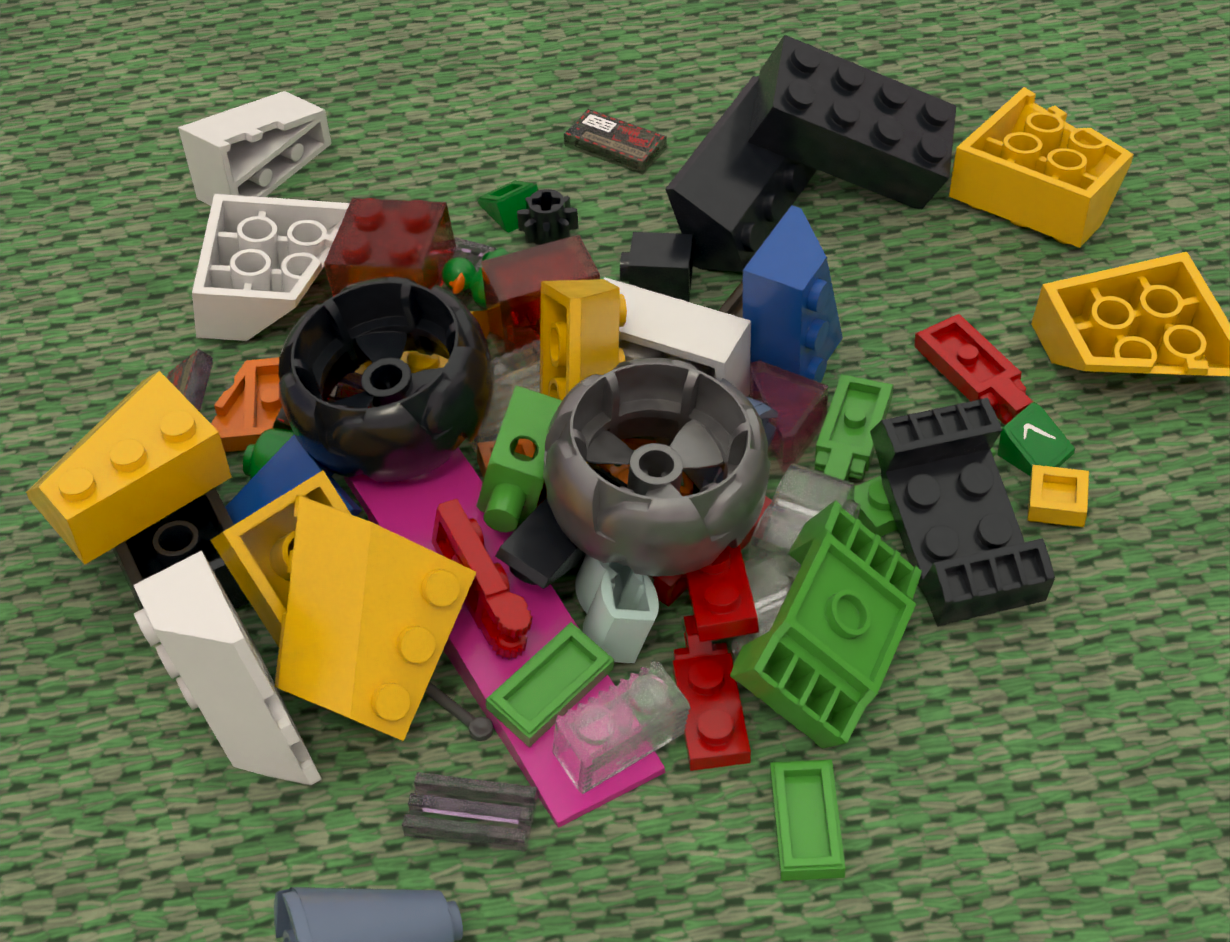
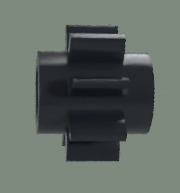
M544 189L525 198L526 209L517 211L519 231L525 232L527 244L534 242L536 245L548 249L559 246L563 242L569 243L571 241L570 230L578 229L579 225L577 209L571 208L568 195L563 197L556 190Z

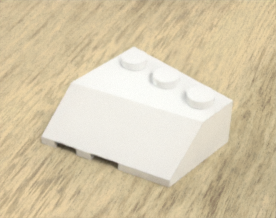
M214 194L192 290L196 338L248 341L296 308L362 212L361 204Z
M200 551L133 585L143 605V609L134 613L142 633L150 646L159 642L162 643L155 648L165 669L172 679L180 675V677L176 678V681L188 705L192 710L199 707L233 767L306 785H313L322 780L278 689L274 687L275 683L256 645L203 552Z

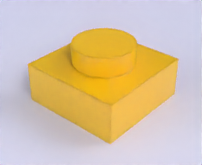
M1033 465L1030 477L1027 521L1084 527L1088 509L1089 471Z

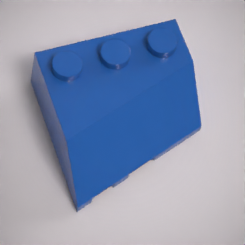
M791 205L743 269V318L751 321L750 386L796 403L800 402L809 387L816 389L820 385L826 371L827 361L843 337L827 257L802 209Z

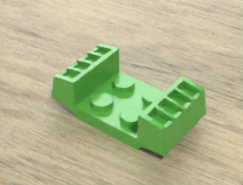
M836 500L808 520L798 534L788 555L801 564L796 578L770 631L742 646L730 674L731 678L751 691L755 697L761 699L822 749L848 743L865 708L878 694L916 606L913 597L922 570L917 566L911 565L900 556V552L894 551L883 542L878 534L875 535L861 524V520L855 519L844 510L842 505Z

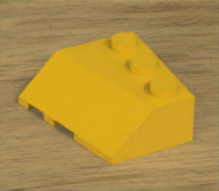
M1023 87L956 147L949 197L964 202L972 208L984 210L1010 220L1016 226L1028 227L1051 236L1060 243L1071 244L1080 248L1102 225L1132 163L1134 154L1092 128H1075L1066 122V112L1055 105L1046 110L1035 103L1036 94Z
M1188 252L1042 285L1031 325L1053 364L1091 372L1230 376V322Z
M158 371L144 379L26 493L32 504L82 563L86 565L232 478L219 432Z
M296 495L294 517H297L294 547L289 553L287 573H291L286 612L282 615L274 687L378 732L404 741L477 572L373 522Z

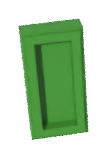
M570 622L486 698V709L523 743L530 747L614 669V659Z
M832 759L770 762L781 881L845 878L846 868Z

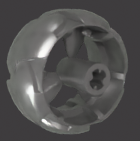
M640 358L621 362L612 371L604 375L593 374L585 378L564 397L548 427L545 439L543 478L547 488V500L558 525L580 550L603 563L616 562L628 566L635 574L672 576L693 572L712 564L727 546L736 548L742 542L761 513L771 463L767 454L768 441L761 418L749 399L726 379L722 378L719 382L713 377L697 370L693 365L683 361L668 358ZM642 436L673 439L670 447L664 444L651 443L643 445L635 451L630 449L621 440ZM586 462L594 464H630L627 488L623 486L619 488L609 483L592 470ZM719 466L723 470V481L719 484L715 482L702 487L699 493L682 496L680 494L683 469H703Z

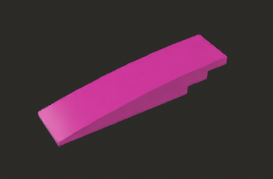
M459 447L443 465L415 478L395 482H377L362 474L355 477L344 476V480L368 515L370 522L436 553L437 551L431 540L438 504L458 499L468 519L474 518L478 522L484 537V547L493 563H500L504 568L509 580L510 592L524 597L528 605L527 610H531L530 615L533 616L531 629L525 635L528 639L522 656L518 655L516 659L510 658L508 660V658L504 657L502 659V656L496 655V652L492 651L493 646L488 644L481 629H478L465 603L461 607L443 650L485 716L491 720L496 733L558 828L665 773L664 765L609 675L604 677L530 747L523 743L486 709V698L570 622L576 627L578 626L551 584L543 589L538 585L525 583L512 574L509 565L495 557L500 546L514 531L499 532L490 528L485 523V512L480 511L476 506L483 482Z

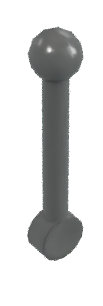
M429 682L425 694L469 727L470 736L474 740L485 741L492 736L493 725L489 718L482 716L475 718Z

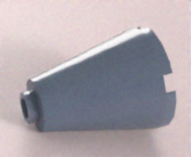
M290 887L275 893L276 938L283 937V942H454L461 940L463 937V925L459 908L455 901L447 902L440 890Z

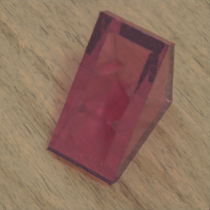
M763 361L750 363V398L766 403L778 412L777 418H769L768 421L776 427V432L770 445L782 472L793 470L824 424L827 415L828 385Z

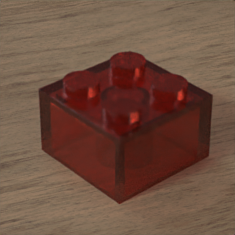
M352 198L324 262L333 296L339 294L348 285L381 277L410 279L430 290L435 285L442 287L444 283L441 274L445 263L453 258L456 250L447 202Z
M580 235L481 261L489 331L508 374L540 365L541 281L600 279V273Z

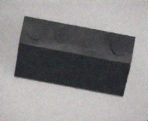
M752 76L665 189L681 234H693V266L702 270L743 272V269L791 205L794 204L817 171V169L748 142L759 76Z

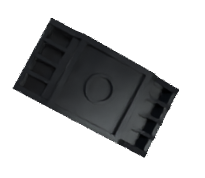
M988 398L884 419L870 431L881 468L882 485L909 563L922 570L917 586L924 592L937 627L1046 601L1055 580L1051 560L1043 538L1028 542L1024 541L992 455L991 448L1000 435L1002 428Z

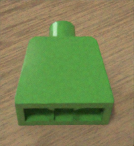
M517 385L515 386L490 456L476 505L480 511L485 512L484 521L490 528L499 532L514 531L518 523L522 524L536 509L545 483L543 478L545 439L551 420L562 400ZM519 439H528L536 445L533 458L515 452Z

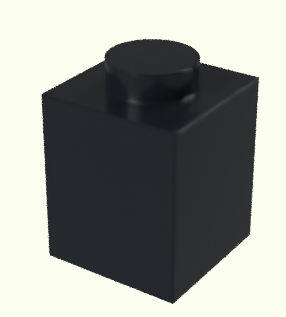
M633 232L630 252L621 253L620 281L629 282V285L689 302L693 275V234Z

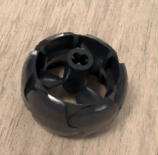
M400 277L373 278L348 285L339 294L331 297L321 305H315L299 319L286 338L279 357V398L296 439L321 465L345 477H355L362 474L377 482H395L429 473L447 462L465 439L469 442L473 441L483 427L491 408L494 390V370L483 330L477 319L460 299L437 285L430 290L413 280ZM405 351H418L420 354L430 356L436 354L449 360L444 368L427 369L411 374L407 363L400 358ZM368 361L372 362L364 371L361 379L365 392L326 403L330 393L346 375L358 370L362 364Z

